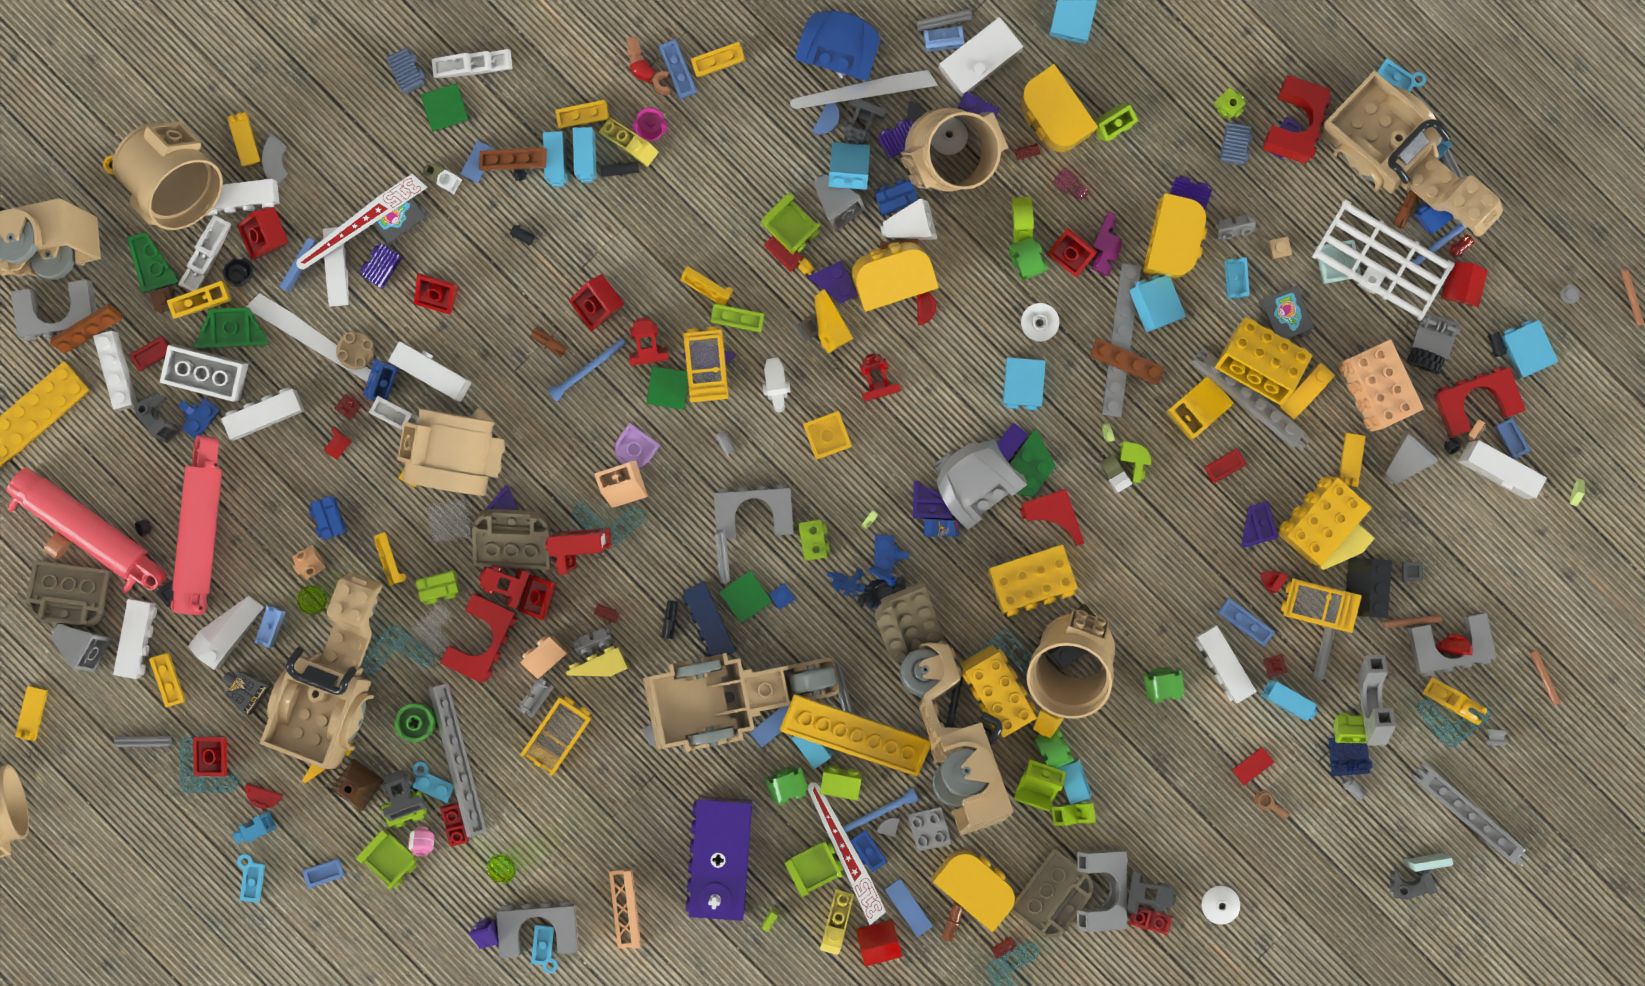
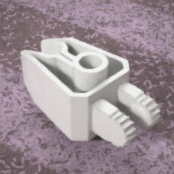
M771 358L766 360L764 368L766 384H763L764 396L768 395V399L773 401L774 411L781 413L785 409L784 398H787V393L791 392L790 383L785 381L784 368L779 358Z

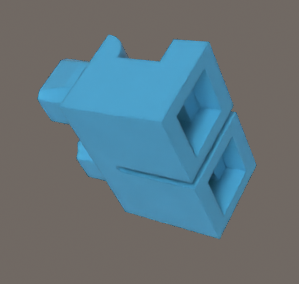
M267 811L253 818V821L239 825L240 830L232 833L236 843L238 844L244 840L249 843L276 829L277 826L270 812Z

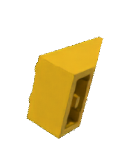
M1206 376L1168 408L1166 412L1189 440H1193L1230 408L1234 402L1222 388Z

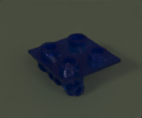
M1335 737L1328 738L1331 776L1370 774L1372 762L1369 761L1367 743H1336Z

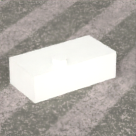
M999 17L942 61L938 69L960 97L963 98L965 92L969 93L1018 55L1022 51L1023 45Z
M399 341L388 362L454 400L462 401L472 383L471 381L432 360L433 355L423 350L420 353Z
M176 344L168 345L160 383L235 402L241 400L249 363Z
M1480 440L1468 442L1458 461L1460 464L1523 499L1537 498L1547 479L1545 476Z

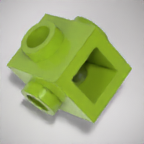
M1229 87L1214 102V105L1218 108L1217 111L1223 118L1227 117L1230 120L1233 116L1237 118L1244 112L1242 107L1246 102L1241 93L1235 92Z

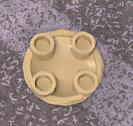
M347 332L337 344L336 356L345 367L354 370L361 369L372 361L375 352L374 344L363 333Z

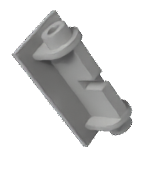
M1249 214L1235 217L1236 224H1233L1231 218L1219 220L1218 223H1215V229L1218 231L1217 240L1230 239L1234 236L1249 235L1255 232L1256 221H1254L1253 215L1249 216Z
M604 627L592 632L594 636L592 640L589 634L576 638L573 644L579 657L591 655L593 651L606 649L615 643L610 629H605Z
M540 677L530 689V696L526 695L519 704L518 710L526 713L533 719L555 687L543 677Z

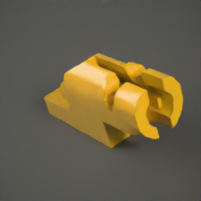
M1433 677L1422 693L1476 725H1479L1482 721L1470 713L1468 709L1474 708L1483 715L1487 713V708Z

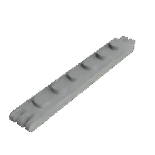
M1205 348L1200 350V353L1192 360V364L1288 445L1293 448L1297 447L1300 450L1305 448L1309 439L1304 436L1305 432L1258 392L1214 368L1219 359Z
M1423 762L1421 766L1426 770L1425 773L1418 768L1416 772L1421 777L1418 778V776L1413 774L1411 778L1513 865L1518 863L1523 867L1524 863L1519 858L1522 857L1528 861L1529 857L1524 853L1526 849Z

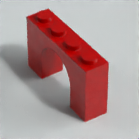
M1287 75L1282 82L1278 100L1303 109L1309 119V128L1303 132H1291L1272 125L1267 132L1262 150L1304 164L1310 158L1313 159L1317 150L1314 147L1315 142L1319 141L1322 133L1319 128L1320 125L1324 124L1327 116L1324 111L1325 108L1329 107L1332 97H1329L1331 89Z
M1503 366L1491 369L1492 373L1485 375V372L1473 376L1474 380L1469 382L1467 379L1455 382L1456 386L1449 388V385L1438 388V393L1433 394L1448 437H1454L1471 430L1464 410V401L1467 394L1474 388L1486 389L1494 396L1502 418L1526 411L1510 367L1504 369Z
M473 593L465 612L489 624L493 632L492 644L481 655H471L450 645L447 647L440 664L480 683H484L485 680L489 681L493 673L491 667L494 662H498L501 656L499 650L502 645H506L510 636L507 633L510 627L514 628L518 618L515 617L517 612Z

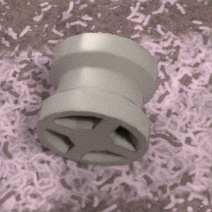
M1487 729L1489 739L1486 741V744L1506 746L1505 735L1507 730Z

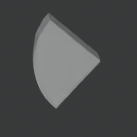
M892 817L886 819L878 826L876 832L895 837L900 818Z

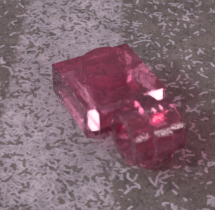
M1066 167L1061 170L1052 182L1066 194L1073 189V195L1080 200L1088 196L1089 190L1082 184L1076 186L1075 184L1079 178Z

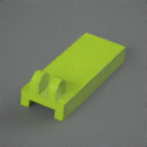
M713 304L710 323L761 333L764 320L763 313L719 304Z

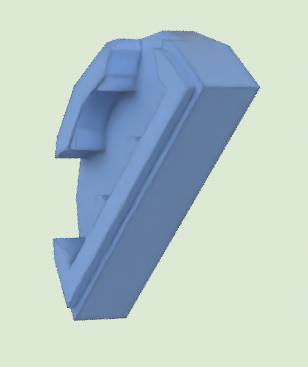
M836 103L825 105L812 131L813 134H827L838 125L840 115Z

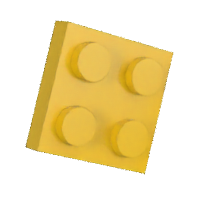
M839 411L803 424L816 460L852 447Z

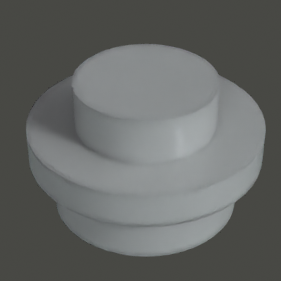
M1567 285L1562 288L1560 297L1563 302L1573 304L1579 300L1580 291L1574 285Z

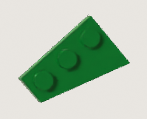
M144 232L127 237L142 293L180 282L148 233Z

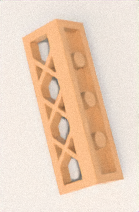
M633 869L609 871L618 948H640L641 938ZM614 875H624V885L622 887L615 883ZM620 892L626 895L627 903L624 906L617 902L616 897ZM622 911H625L629 917V922L626 926L619 921V915ZM625 930L630 933L631 942L622 943L621 935Z

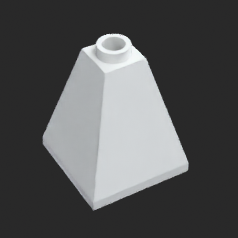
M918 199L884 221L881 226L883 237L889 239L936 240L937 235L929 202L924 199Z

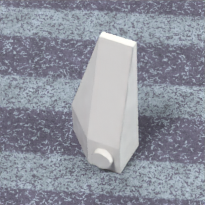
M247 596L201 629L188 648L199 660L213 670L220 669L264 609V606L251 596Z

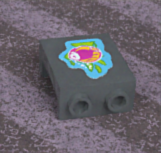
M416 196L373 223L389 245L392 246L396 243L398 237L417 223L428 219L425 215L427 211L421 203L417 204L414 198Z
M1298 286L1291 287L1258 301L1260 308H1263L1271 329L1282 338L1292 341L1291 337L1296 335L1299 338L1309 335V330L1314 328Z

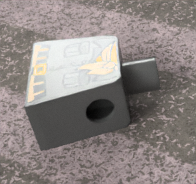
M227 672L222 679V682L229 686L225 693L226 697L246 716L252 715L272 687L270 683L247 672H240L237 677Z

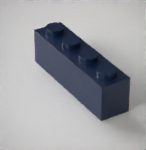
M705 581L684 590V595L681 597L685 606L689 605L692 610L689 613L693 623H697L700 628L697 632L701 641L705 640L708 646L705 648L708 657L723 653L730 655L736 652Z

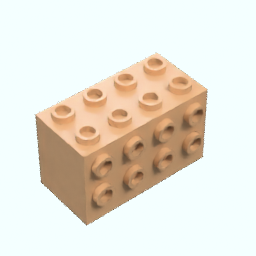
M1391 339L1339 362V371L1346 378L1348 390L1354 395L1356 407L1362 412L1365 418L1364 424L1371 432L1386 428L1424 410Z

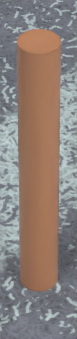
M1629 269L1623 270L1621 274L1637 326L1644 324L1630 272Z
M1434 615L1383 620V627L1442 623V616Z
M1531 651V657L1553 705L1561 703L1538 651Z

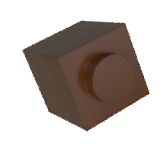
M166 287L149 292L155 311L159 313L170 311L167 300L176 297L174 289Z

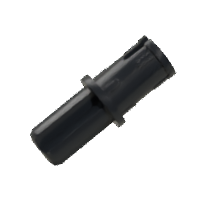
M638 161L618 162V164L601 166L602 177L617 175L622 177L625 174L639 173Z
M667 601L665 618L662 619L664 621L662 638H674L675 623L678 621L676 620L677 601Z

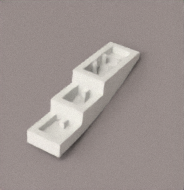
M511 50L483 51L472 54L461 53L432 59L433 77H458L513 69Z
M215 215L212 217L195 246L194 254L186 265L187 270L178 283L179 287L189 292L201 288L225 241L231 223Z
M338 227L324 228L323 239ZM343 243L324 256L330 307L349 305L348 270L346 268V250Z
M377 396L369 411L370 414L400 430L403 429L404 422L417 424L419 418L415 414Z

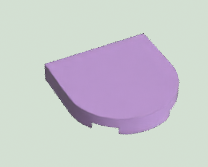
M629 423L615 444V453L621 464L636 460L638 467L641 468L649 463L661 445Z

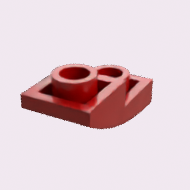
M458 802L441 806L440 811L450 847L468 843L469 837L467 838Z
M1138 907L1137 914L1131 913L1129 924L1168 935L1173 916Z

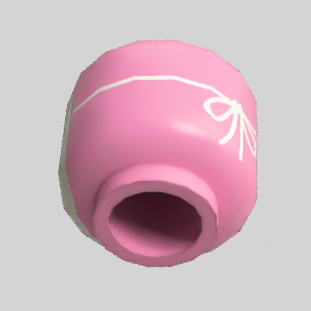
M419 826L417 830L410 832L408 848L413 852V855L427 856L428 853L433 851L434 833L429 831L428 827Z

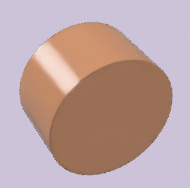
M56 532L46 543L44 551L57 560L68 550L72 541Z

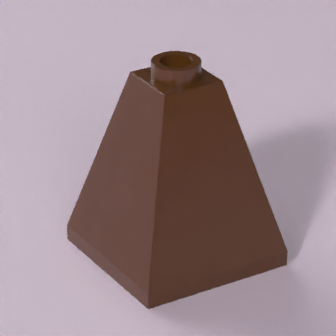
M353 758L330 790L362 812L385 780Z

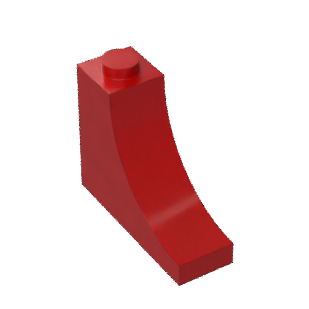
M1066 489L1021 503L1022 508H1019L1022 519L1026 518L1027 522L1033 520L1053 522L1070 535L1075 546L1085 544Z

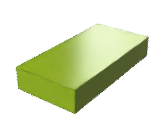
M772 906L762 922L761 929L766 932L770 930L778 917V909Z

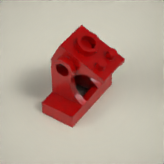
M648 317L638 318L633 323V327H630L631 338H635L638 352L629 354L630 365L634 366L669 360L668 348L657 347L655 335H659L657 323H654ZM651 337L652 346L642 348L640 338Z
M872 353L862 359L863 364L859 365L862 376L866 375L870 392L862 394L863 402L901 392L899 383L891 386L888 383L885 373L888 365L885 358L882 359L880 354ZM880 370L883 381L872 383L870 373Z
M494 565L486 567L484 570L482 569L478 579L480 586L483 587L482 590L490 594L496 591L507 595L505 604L516 609L530 573L518 568L514 577L502 573L503 569ZM500 577L510 580L506 590L497 587Z

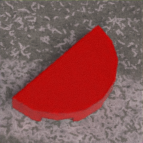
M930 292L917 295L918 326L928 323L936 311L935 298Z
M1459 634L1447 635V638L1441 642L1438 641L1435 646L1438 652L1472 656L1473 652L1471 643L1463 635Z
M249 783L245 785L247 798L252 805L258 808L266 809L275 806L284 795Z

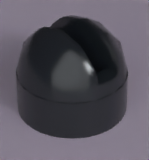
M1449 438L1450 441H1445L1444 448L1449 455L1456 453L1461 448V444L1455 438Z
M140 520L135 523V530L139 536L150 533L152 526H149V521Z

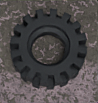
M1412 347L1406 362L1421 370L1440 374L1445 359L1428 350Z

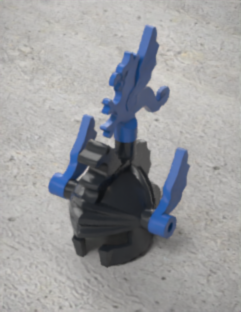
M878 567L869 568V572L880 578L872 580L869 585L857 584L856 581L862 579L863 570L856 569V574L858 575H853L849 579L843 573L836 571L827 572V576L834 579L831 585L834 586L836 592L845 590L846 592L843 595L848 596L851 592L853 593V598L859 596L858 603L860 607H863L864 603H866L871 608L877 609L882 603L881 599L906 589V581L902 577L890 576L889 572Z

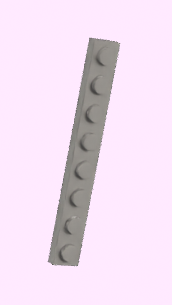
M1122 263L1111 344L1130 352L1136 307L1129 290L1136 287L1135 283L1139 282L1141 266ZM1110 365L1107 368L1101 415L1121 418L1127 373Z
M445 683L428 688L467 838L485 833L487 830L449 684Z

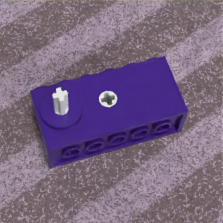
M699 796L697 801H694L692 814H696V820L692 822L691 834L695 835L694 839L690 842V853H693V858H690L688 873H692V877L687 882V892H690V897H687L685 909L686 912H689V917L743 921L753 800ZM718 854L722 858L721 861H717L718 859L716 856Z

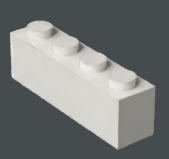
M274 179L224 184L218 201L207 216L217 215L220 211L235 213L236 209L253 211L255 207L260 206L263 209L274 207V205L280 204L277 181Z
M108 331L94 335L113 410L122 411L133 408V404L138 402L119 333Z
M289 387L284 388L274 397L268 395L261 398L262 402L257 404L254 402L248 403L243 406L244 409L238 412L237 410L227 412L226 417L221 418L229 439L235 441L304 412L305 409L297 390L290 389Z
M138 599L127 600L113 675L132 679H139L144 675L146 670V664H144L145 656H148L150 649L148 640L153 634L152 619L157 614L156 603Z
M1213 625L1195 636L1197 640L1194 642L1196 647L1206 655L1204 659L1210 669L1213 667L1216 675L1214 676L1219 685H1224L1226 689L1224 693L1230 702L1233 700L1234 703H1239L1257 692L1217 625Z

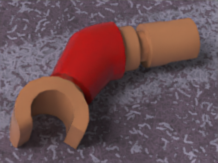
M630 37L626 39L629 47L627 53L631 57L629 67L632 74L637 79L647 83L653 82V88L657 94L662 96L668 95L670 93L669 87H663L658 82L661 79H667L669 72L660 71L656 74V70L649 66L643 56L640 55L642 51L638 38Z

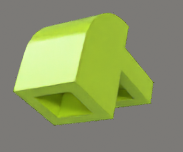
M1031 197L1012 198L1014 243L1028 237H1033L1034 218Z
M1121 442L1118 461L1133 463L1131 482L1138 484L1145 478L1146 469H1143V465H1151L1150 454L1140 444Z
M1087 801L1071 805L1070 803L1052 806L1051 808L1054 826L1096 822L1094 804L1087 803Z

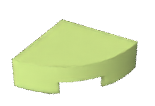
M1102 424L1105 442L1115 441L1110 424Z
M1577 479L1571 493V505L1577 506L1584 496V480Z
M872 510L861 526L864 529H868L878 514Z

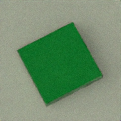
M457 83L421 94L432 132L469 121Z
M652 366L646 404L684 410L688 389L687 371Z
M751 570L719 592L740 623H743L772 602Z

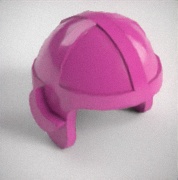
M647 107L637 114L636 121H633V131H636L638 136L647 141L657 140L667 131V121H665L664 115L660 110Z

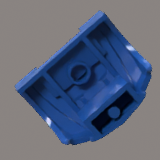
M834 10L813 13L805 24L794 60L869 81L881 38L879 32L869 22L851 13Z

